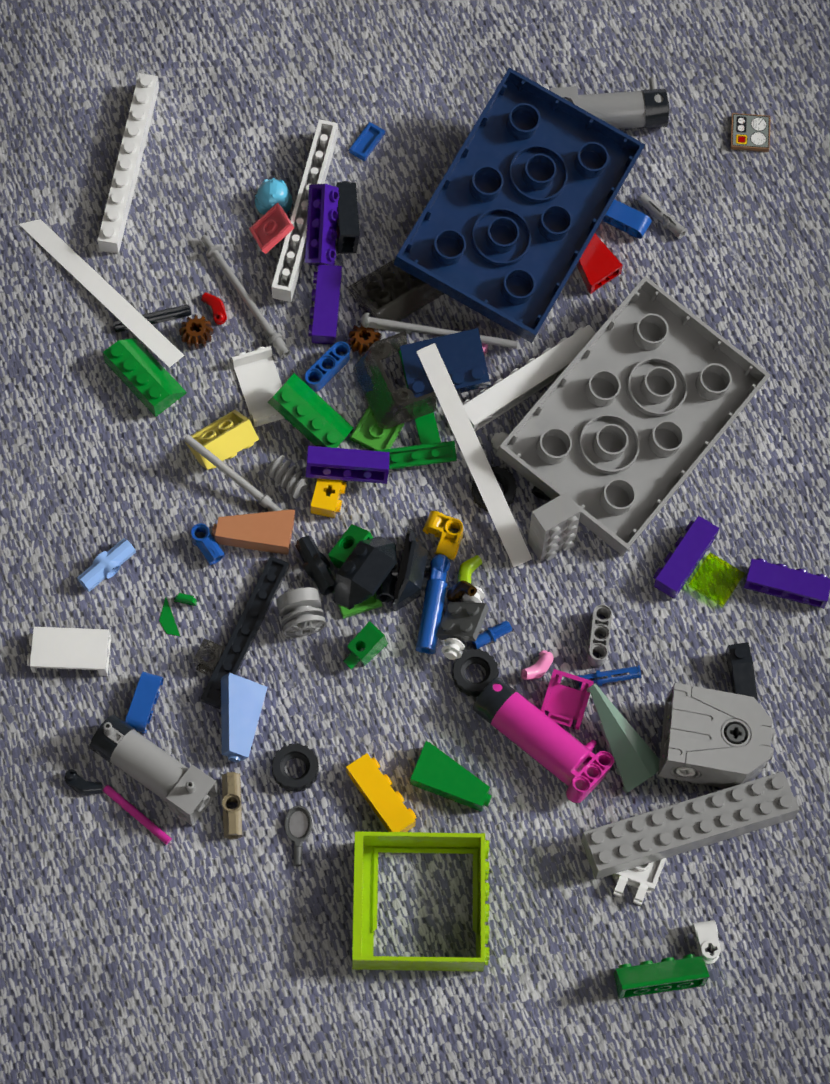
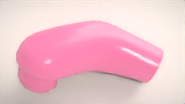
M542 650L539 653V660L534 665L523 669L521 677L524 680L541 678L551 666L554 659L553 654Z

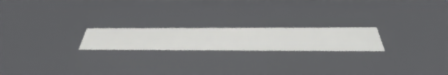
M41 219L19 224L169 368L185 356Z
M431 344L416 351L513 567L532 560L436 344Z

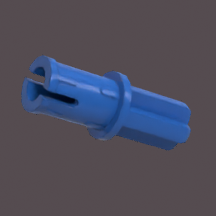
M504 621L492 628L488 627L472 643L478 650L492 641L495 643L496 639L511 632L512 627L508 621Z

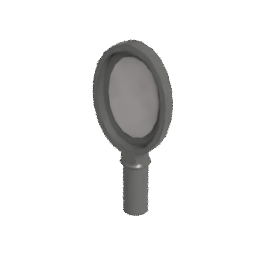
M298 805L292 807L285 818L286 834L294 842V866H302L303 842L309 837L312 830V818L309 811L305 807Z

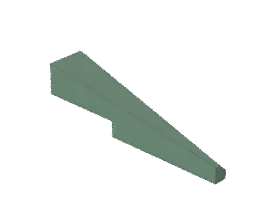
M595 683L586 690L591 693L595 704L593 706L594 712H598L602 734L609 753L614 756L618 767L616 772L617 775H621L624 784L623 791L626 794L659 771V758Z

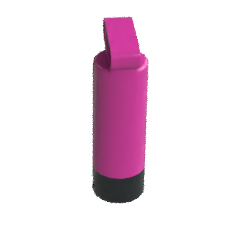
M499 677L494 678L483 689L473 704L472 709L569 786L566 796L573 803L582 802L606 777L614 763V758L609 752L600 751L596 755L591 752L597 745L595 740H591L586 745H583Z

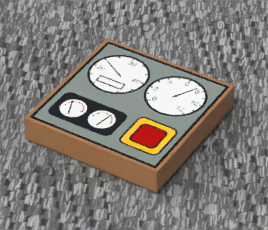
M732 113L730 149L769 152L770 116Z

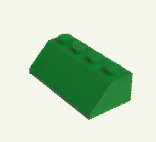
M136 338L118 340L103 351L104 361L108 367L155 417L187 394L182 386Z
M295 373L268 401L277 412L315 446L337 448L354 428Z
M695 954L683 956V959L678 960L669 957L662 959L658 963H653L651 960L643 961L638 966L622 964L615 969L614 977L618 999L702 987L705 986L709 979V972L702 956L696 957Z

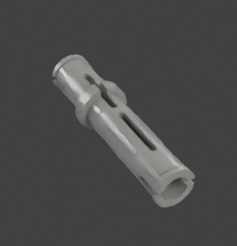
M645 192L639 196L637 203L660 221L664 229H669L678 239H681L686 234L687 229L675 220L676 217L674 215H669Z

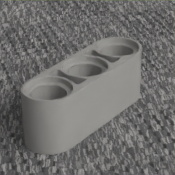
M604 604L595 607L590 623L587 662L595 668H599L605 663L609 648L612 611ZM602 614L606 619H599L597 615ZM595 634H602L604 638L599 639L595 636ZM592 653H599L602 657L596 658Z

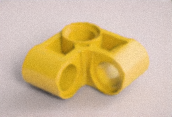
M430 511L423 532L434 534V537L440 538L434 554H443L448 559L454 561L463 537V523L459 519L444 515L438 511ZM452 528H456L459 531L457 533H451L449 530Z

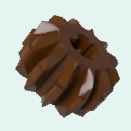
M196 314L194 319L187 316V322L181 323L179 334L182 336V342H187L189 348L195 344V348L198 349L199 344L205 347L206 341L211 342L213 328L211 327V322L206 321L204 316L198 319Z
M360 323V327L354 325L353 331L349 332L348 344L352 346L353 352L358 351L359 356L363 352H366V355L369 356L370 350L376 354L377 347L381 346L380 340L382 335L378 333V329L365 328Z

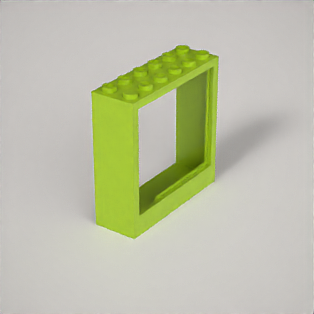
M355 831L352 970L484 971V965H488L489 947H485L489 939V925H485V922L488 923L489 904H485L489 896V883H485L489 875V861H485V859H488L489 840H485V833ZM378 853L473 854V931L476 933V958L373 956L374 931L377 929Z

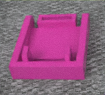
M553 669L541 711L544 714L545 710L549 711V718L556 723L568 727L572 726L573 719L577 720L575 729L579 730L590 696V692H587L586 689L593 685L594 681ZM562 677L582 682L581 689L577 690L561 685Z

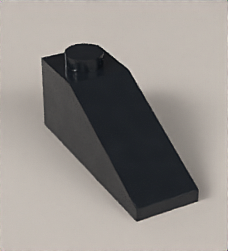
M749 642L728 645L725 655L734 694L751 696L758 702Z

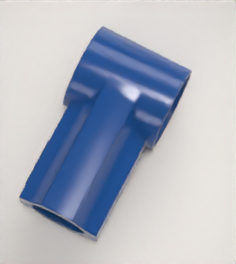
M202 523L192 527L191 540L198 547L209 565L221 561L225 554L210 534L209 528ZM199 532L206 534L204 538H197L195 535Z

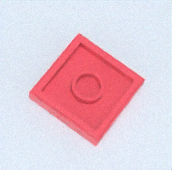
M276 203L249 230L261 251L267 254L294 229V226L282 206Z

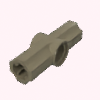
M227 772L222 774L224 838L238 839L243 837L240 773ZM231 802L238 804L235 809L226 807Z

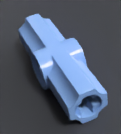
M123 538L108 552L100 553L94 559L93 564L77 577L78 581L90 592L105 578L113 577L119 571L120 566L136 553V550L128 540Z

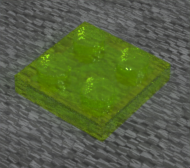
M710 552L688 584V587L724 607L745 573Z

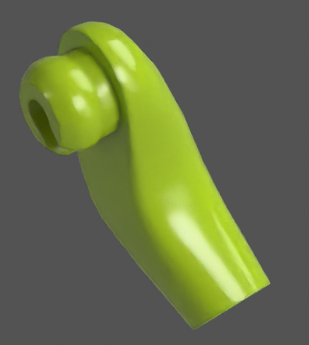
M478 555L460 565L457 583L465 580L471 584L472 573L482 564V560Z

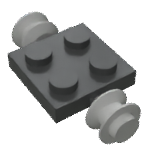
M475 586L477 592L474 596L463 595V602H449L436 635L439 640H445L446 646H443L441 651L450 660L459 659L462 656L460 651H463L465 646L461 641L477 640L489 607L481 601L485 598V594L477 586Z

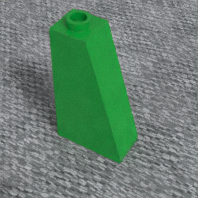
M425 742L411 776L410 785L481 812L484 806L488 807L492 797L489 794L490 787L433 744Z

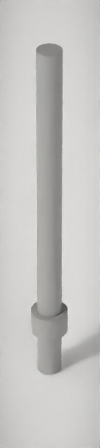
M188 434L183 441L257 499L264 509L267 507L270 511L282 510L272 502V498L267 494L263 495Z

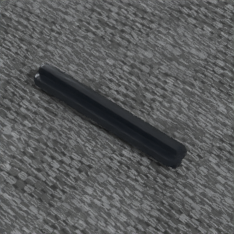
M186 304L142 314V316L151 324L190 316L191 309ZM120 320L113 321L115 332L129 330Z

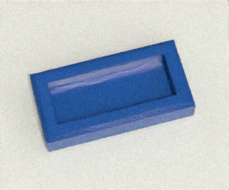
M369 122L349 148V153L366 161L386 134V131Z

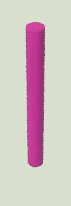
M107 785L103 789L106 795L164 844L167 845L172 840L170 836L112 787Z

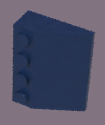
M478 328L400 346L410 398L413 404L438 399L416 352L434 343L458 394L491 386Z

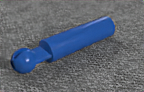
M443 554L435 555L430 563L431 575L426 585L416 643V651L420 653H436L438 642L436 634L441 624L447 589L446 576L447 571L450 569V560Z

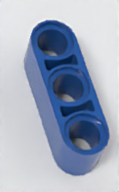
M615 199L603 218L604 222L638 239L644 236L652 222L646 214Z
M342 341L335 343L306 371L305 383L314 392L321 390L349 362V345ZM344 352L345 355L340 356L337 353ZM326 365H330L332 368L325 369L323 367ZM311 379H317L318 381H317V382H311V381H309V380H311Z
M142 672L125 720L137 732L144 734L147 732L145 728L150 723L153 714L152 708L157 703L160 694L158 690L160 685H163L164 677L147 672Z

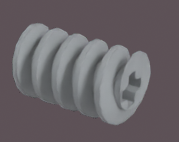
M281 455L267 466L265 473H268L269 477L274 478V481L280 484L281 488L286 489L288 494H292V497L297 499L308 488L306 483L308 478L306 476L300 478L302 475L301 470L294 473L296 466L293 465L289 468L291 461L287 460L283 463L285 456Z

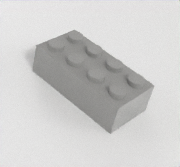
M568 492L532 511L527 543L540 562L545 559L549 561L557 555L558 551L562 549L566 551L574 545L581 510Z

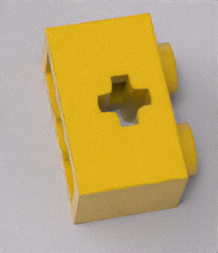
M317 478L311 502V514L335 518L336 512L340 513L342 501L339 499L341 494H345L347 482H344V480Z

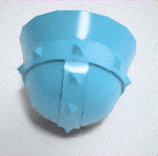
M275 178L265 179L255 195L256 208L262 215L267 213L276 203L282 206L286 214L292 207V195L283 180Z

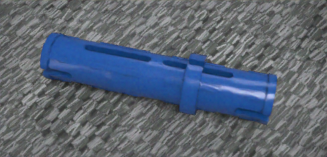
M640 665L602 672L596 670V673L577 675L588 680L608 676V678L592 680L598 687H602V684L642 678ZM630 673L629 675L611 677L612 675Z

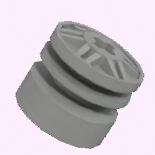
M310 587L298 588L285 592L276 599L279 615L283 617L281 624L284 626L283 632L285 636L291 638L317 633L326 626V620L323 617L324 612L319 608L321 600L317 589Z

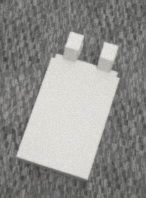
M666 858L614 874V879L618 880L613 895L621 898L624 888L628 884L638 888L633 903L641 906L646 892L650 894L651 891L654 892Z

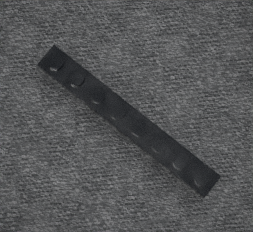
M270 556L202 694L201 702L217 709L221 708V679L228 673L237 675L290 567L288 562Z

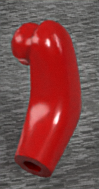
M205 292L201 301L212 308L215 323L218 325L224 324L227 320V314L223 301Z

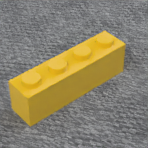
M368 753L346 766V773L388 832H408L415 827V819L417 818L411 808L407 809L403 804L404 798L399 791L395 792L390 786L392 785L390 778L387 774L383 775L380 772V765L374 757L370 758Z

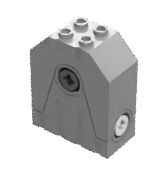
M674 683L665 699L658 777L676 778V780L725 789L751 781L761 773L763 768L767 767L768 761L773 758L774 748L771 747V741H773L775 736V728H772V718L754 697Z

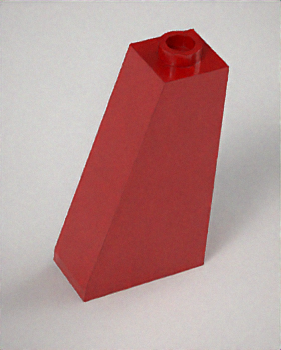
M594 234L576 266L588 292L591 294L620 275L623 265L601 239Z

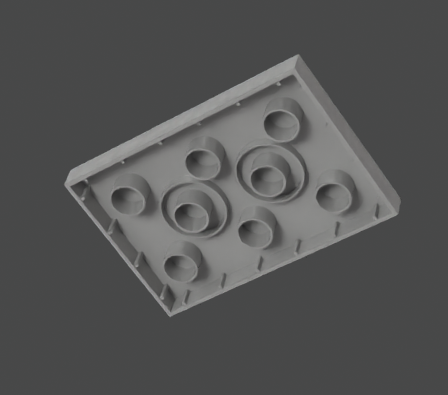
M644 276L502 442L496 455L552 500L568 492L581 510L579 522L623 556L765 384L770 374L653 281Z

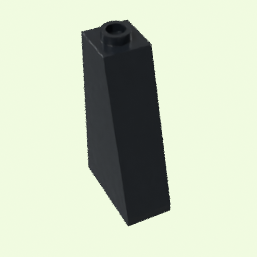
M349 181L337 182L336 187L339 188L337 254L357 253L360 229L356 183Z

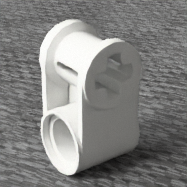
M715 920L693 923L692 930L696 934L694 940L697 944L699 956H702L705 964L715 963L721 952ZM707 948H709L711 952H714L713 955H710L709 952H706Z

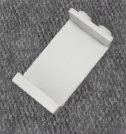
M259 347L252 352H242L232 357L233 367L254 427L284 419L268 403L282 387L272 358L271 347Z
M34 627L33 634L29 635V646H32L31 653L27 655V666H30L33 673H37V668L98 670L99 676H108L111 646L109 629Z

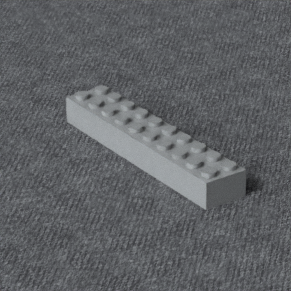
M782 771L584 831L581 842L595 879H600L795 819L799 807Z

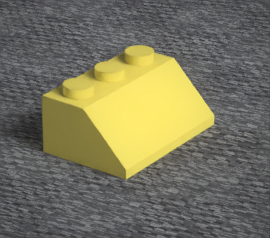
M236 410L191 435L221 461L235 457L237 452L252 447L254 442L259 440L250 420ZM186 443L201 466L207 470L216 468V466Z

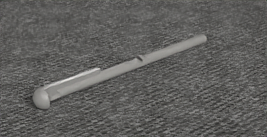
M369 313L363 314L360 320L365 328L369 327L406 334L416 332L445 336L459 332L369 317ZM480 335L481 343L517 348L518 341Z

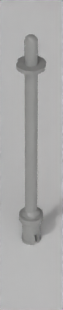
M203 235L201 240L208 249L206 251L207 258L213 257L268 335V344L274 347L281 359L288 357L291 354V350L282 340L283 336L281 333L274 332L221 256V246L219 244L214 245L207 235Z

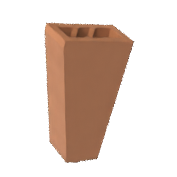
M295 510L218 517V523L213 524L212 536H215V541L220 545L288 555L295 520Z

